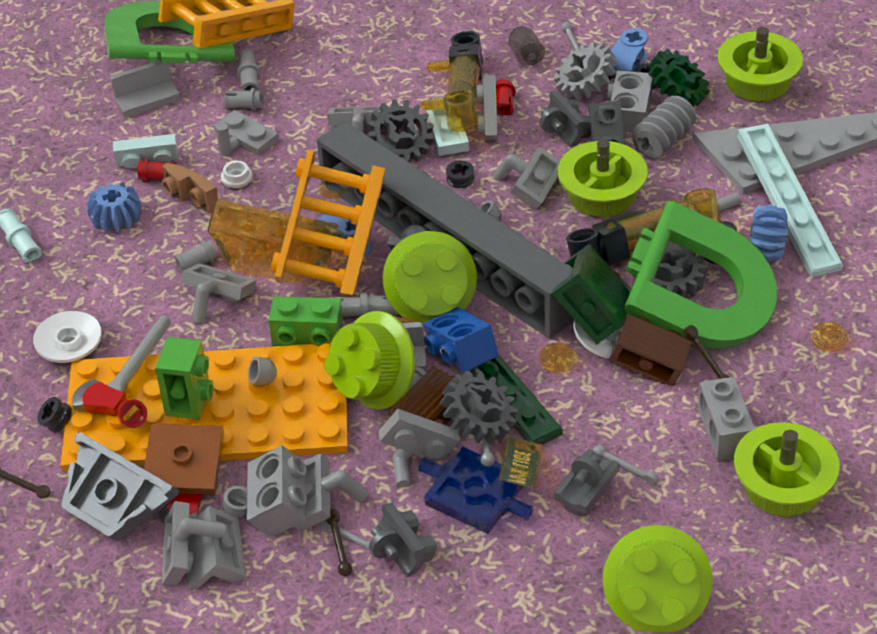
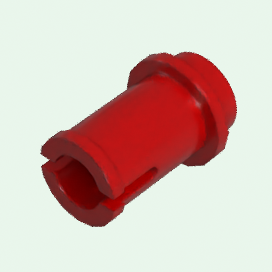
M502 79L496 82L497 114L500 112V115H512L514 112L513 97L515 96L516 89L509 80Z
M149 158L139 161L138 179H143L144 183H148V180L164 179L162 165L171 162H153Z

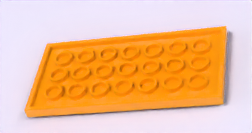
M325 343L320 346L303 344L204 351V355L209 357L208 376L209 380H213L214 391L212 399L206 401L199 420L165 416L155 371L160 354L148 355L125 389L127 400H139L147 408V419L143 425L137 428L123 426L117 416L74 410L72 405V397L82 384L88 380L96 379L107 385L118 375L131 356L73 361L71 363L67 404L72 408V414L64 428L61 456L62 472H68L70 463H76L79 445L74 441L78 431L137 466L143 467L145 465L151 423L223 426L224 437L220 461L256 459L281 445L297 456L317 455L319 453H348L347 396L344 397V394L342 395L324 366L331 343ZM253 357L267 358L274 363L277 369V377L272 383L263 386L250 384L248 369ZM135 405L123 417L125 421L138 409Z

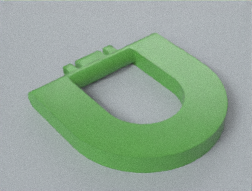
M160 1L125 4L114 8L105 17L104 39L108 58L147 59L149 62L161 60L162 63H186V61L197 64L198 61L234 62L235 51L232 42L201 49L196 46L141 44L138 31L147 27H174L187 31L192 35L194 33V27L183 19L163 23L158 21Z
M669 201L665 204L655 232L648 228H643L626 268V271L635 275L636 279L624 306V311L634 317H643L650 324L667 331H676L684 338L686 337L683 334V330L689 325H693L697 328L698 338L705 348L728 349L751 340L764 328L775 310L777 302L776 281L769 263L760 250L737 231L674 201ZM671 241L723 267L735 282L737 288L736 303L724 309L706 308L654 284L653 280L668 242Z

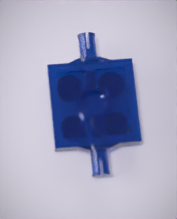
M462 447L456 456L444 465L435 463L426 457L423 458V461L421 460L418 471L435 478L434 484L424 495L426 506L487 534L490 533L498 520L508 512L522 517L524 520H528L533 513L534 507L516 499L524 485L501 480L504 465L497 461L492 466L486 467L481 462V454Z

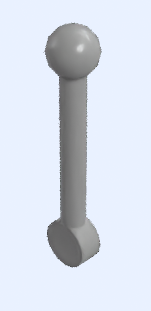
M564 22L561 25V30L567 34L574 50L579 51L580 47L571 31L572 24Z
M484 437L482 439L484 454L481 457V462L484 466L490 467L495 463V456L491 453L490 444Z
M596 445L593 448V451L601 458L620 463V467L643 478L644 481L649 482L653 486L659 481L658 475L653 471L645 472L607 452L603 445Z
M326 520L319 523L322 530L332 531L331 525ZM339 527L342 537L370 550V542Z

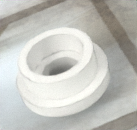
M243 161L227 163L221 173L222 183L226 187L233 189L247 186L253 178L251 169Z

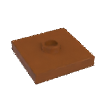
M151 423L144 470L180 490L179 494L216 495L224 437L223 426Z

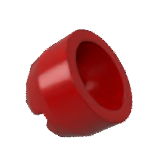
M126 400L118 407L117 418L127 428L140 427L147 419V408L139 400ZM135 405L138 409L125 421L123 417Z

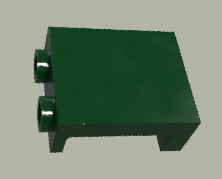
M588 244L565 261L564 264L570 265L573 268L570 277L556 286L552 294L597 345L624 326L627 315L624 311V306L630 291L591 245Z

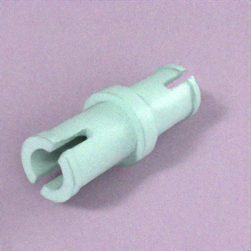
M12 209L1 210L0 227L6 234L5 238L8 244L16 248L25 263L41 257L42 250L32 239L29 227L20 222Z

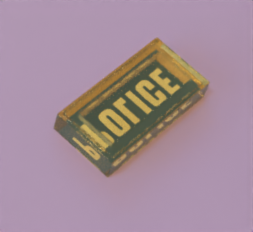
M508 437L499 480L535 489L543 446Z

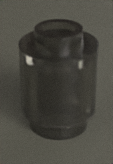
M520 26L513 29L509 34L508 46L520 65H535L542 61L545 55V48L532 29Z

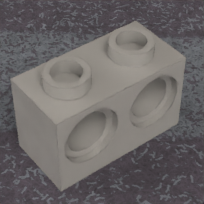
M617 70L615 82H610L608 85L607 100H611L610 102L620 101L624 132H633L635 126L648 116L653 78L648 73Z
M735 377L700 382L698 411L716 460L734 459L735 450L740 440L748 432L755 429Z
M283 445L248 462L247 521L267 536L278 535L305 521V504L307 501L305 494L306 466L299 456L294 455Z

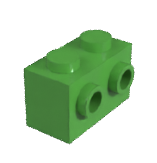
M273 296L268 320L272 346L303 344L320 346L325 343H331L339 329L344 325L341 299Z
M167 337L155 366L165 416L199 420L206 401L212 399L214 383L213 380H209V357L204 355L201 340Z

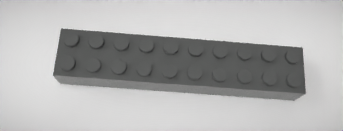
M345 121L316 139L319 166L363 176L364 173L370 175L372 165L385 168V177L374 220L400 237L407 227L419 225L426 231L442 232L457 239L467 248L474 260L477 271L476 290L548 339L554 337L574 321V318L552 294L556 286L570 277L573 269L570 265L559 261L545 249L539 248L522 234L505 226L497 218L485 213L474 203L465 200L453 192L451 188L442 185L431 178L428 173L422 172L408 163L403 157L394 154L383 144L374 141L360 129L354 128ZM321 180L323 186L354 207L356 205L362 206L365 194L359 193L360 189Z

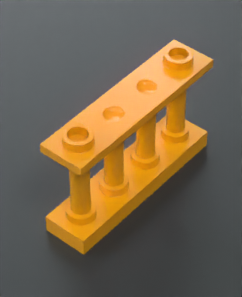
M160 0L158 21L163 23L183 19L194 27L192 44L201 49L292 29L295 2L292 0L267 2L266 0Z
M308 149L306 158H299L295 177L300 178L295 200L281 253H274L270 271L275 272V281L282 284L285 272L334 283L336 288L341 289L340 297H353L385 177V168L372 165L370 175L364 173L363 176L314 165V150ZM310 177L360 189L359 193L365 194L362 206L356 205L354 208L305 196ZM307 209L351 220V224L357 225L354 238L348 236L347 239L297 227L301 210ZM296 240L344 252L343 256L349 257L346 269L340 268L337 271L289 259L293 241Z

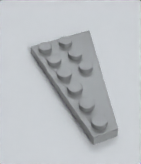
M877 112L769 124L795 175L877 145ZM749 127L694 133L693 140L742 195L763 187L737 138L739 129Z

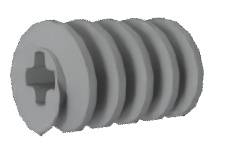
M679 96L666 98L649 116L645 117L641 123L635 126L632 138L637 150L653 160L659 159L670 146H673L677 140L682 138L684 133L690 130L691 125L696 123L697 116L694 108L685 98Z

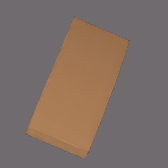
M165 163L162 165L164 173L162 184L169 196L175 195L181 202L191 198L196 207L202 206L208 213L220 208L217 187L209 180L190 169L176 164Z

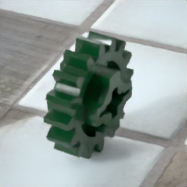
M666 49L664 52L659 51L648 65L651 69L648 75L655 78L652 84L661 88L659 92L661 95L667 94L668 97L679 96L685 98L693 107L694 105H700L710 92L707 88L709 82L703 79L706 74L697 69V63H690L689 57L687 55H680L677 50L673 54L669 49Z

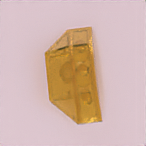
M216 199L207 230L233 271L275 280V272L270 271L274 253H281L291 214ZM300 216L297 227L336 237L339 225ZM294 240L289 259L320 266L331 257L333 249ZM285 272L283 281L295 284L305 276Z

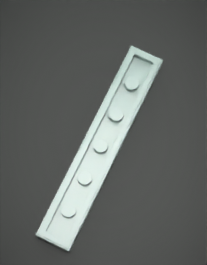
M769 124L739 129L737 138L772 206L785 208L787 212V235L810 277L841 271L843 264Z

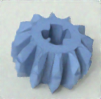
M110 182L107 187L98 186L97 192L89 193V201L87 202V213L92 224H94L95 229L101 227L105 233L113 227L119 234L121 226L124 225V227L131 229L132 222H139L142 208L141 200L138 198L134 187H126L123 182L118 185H113Z
M772 205L757 206L754 210L749 240L760 250L767 262H770V260L779 261L784 254L788 216L785 208H777V206Z

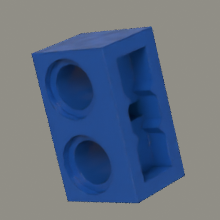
M459 307L423 323L426 333L424 343L428 352L463 373L499 356L491 325Z

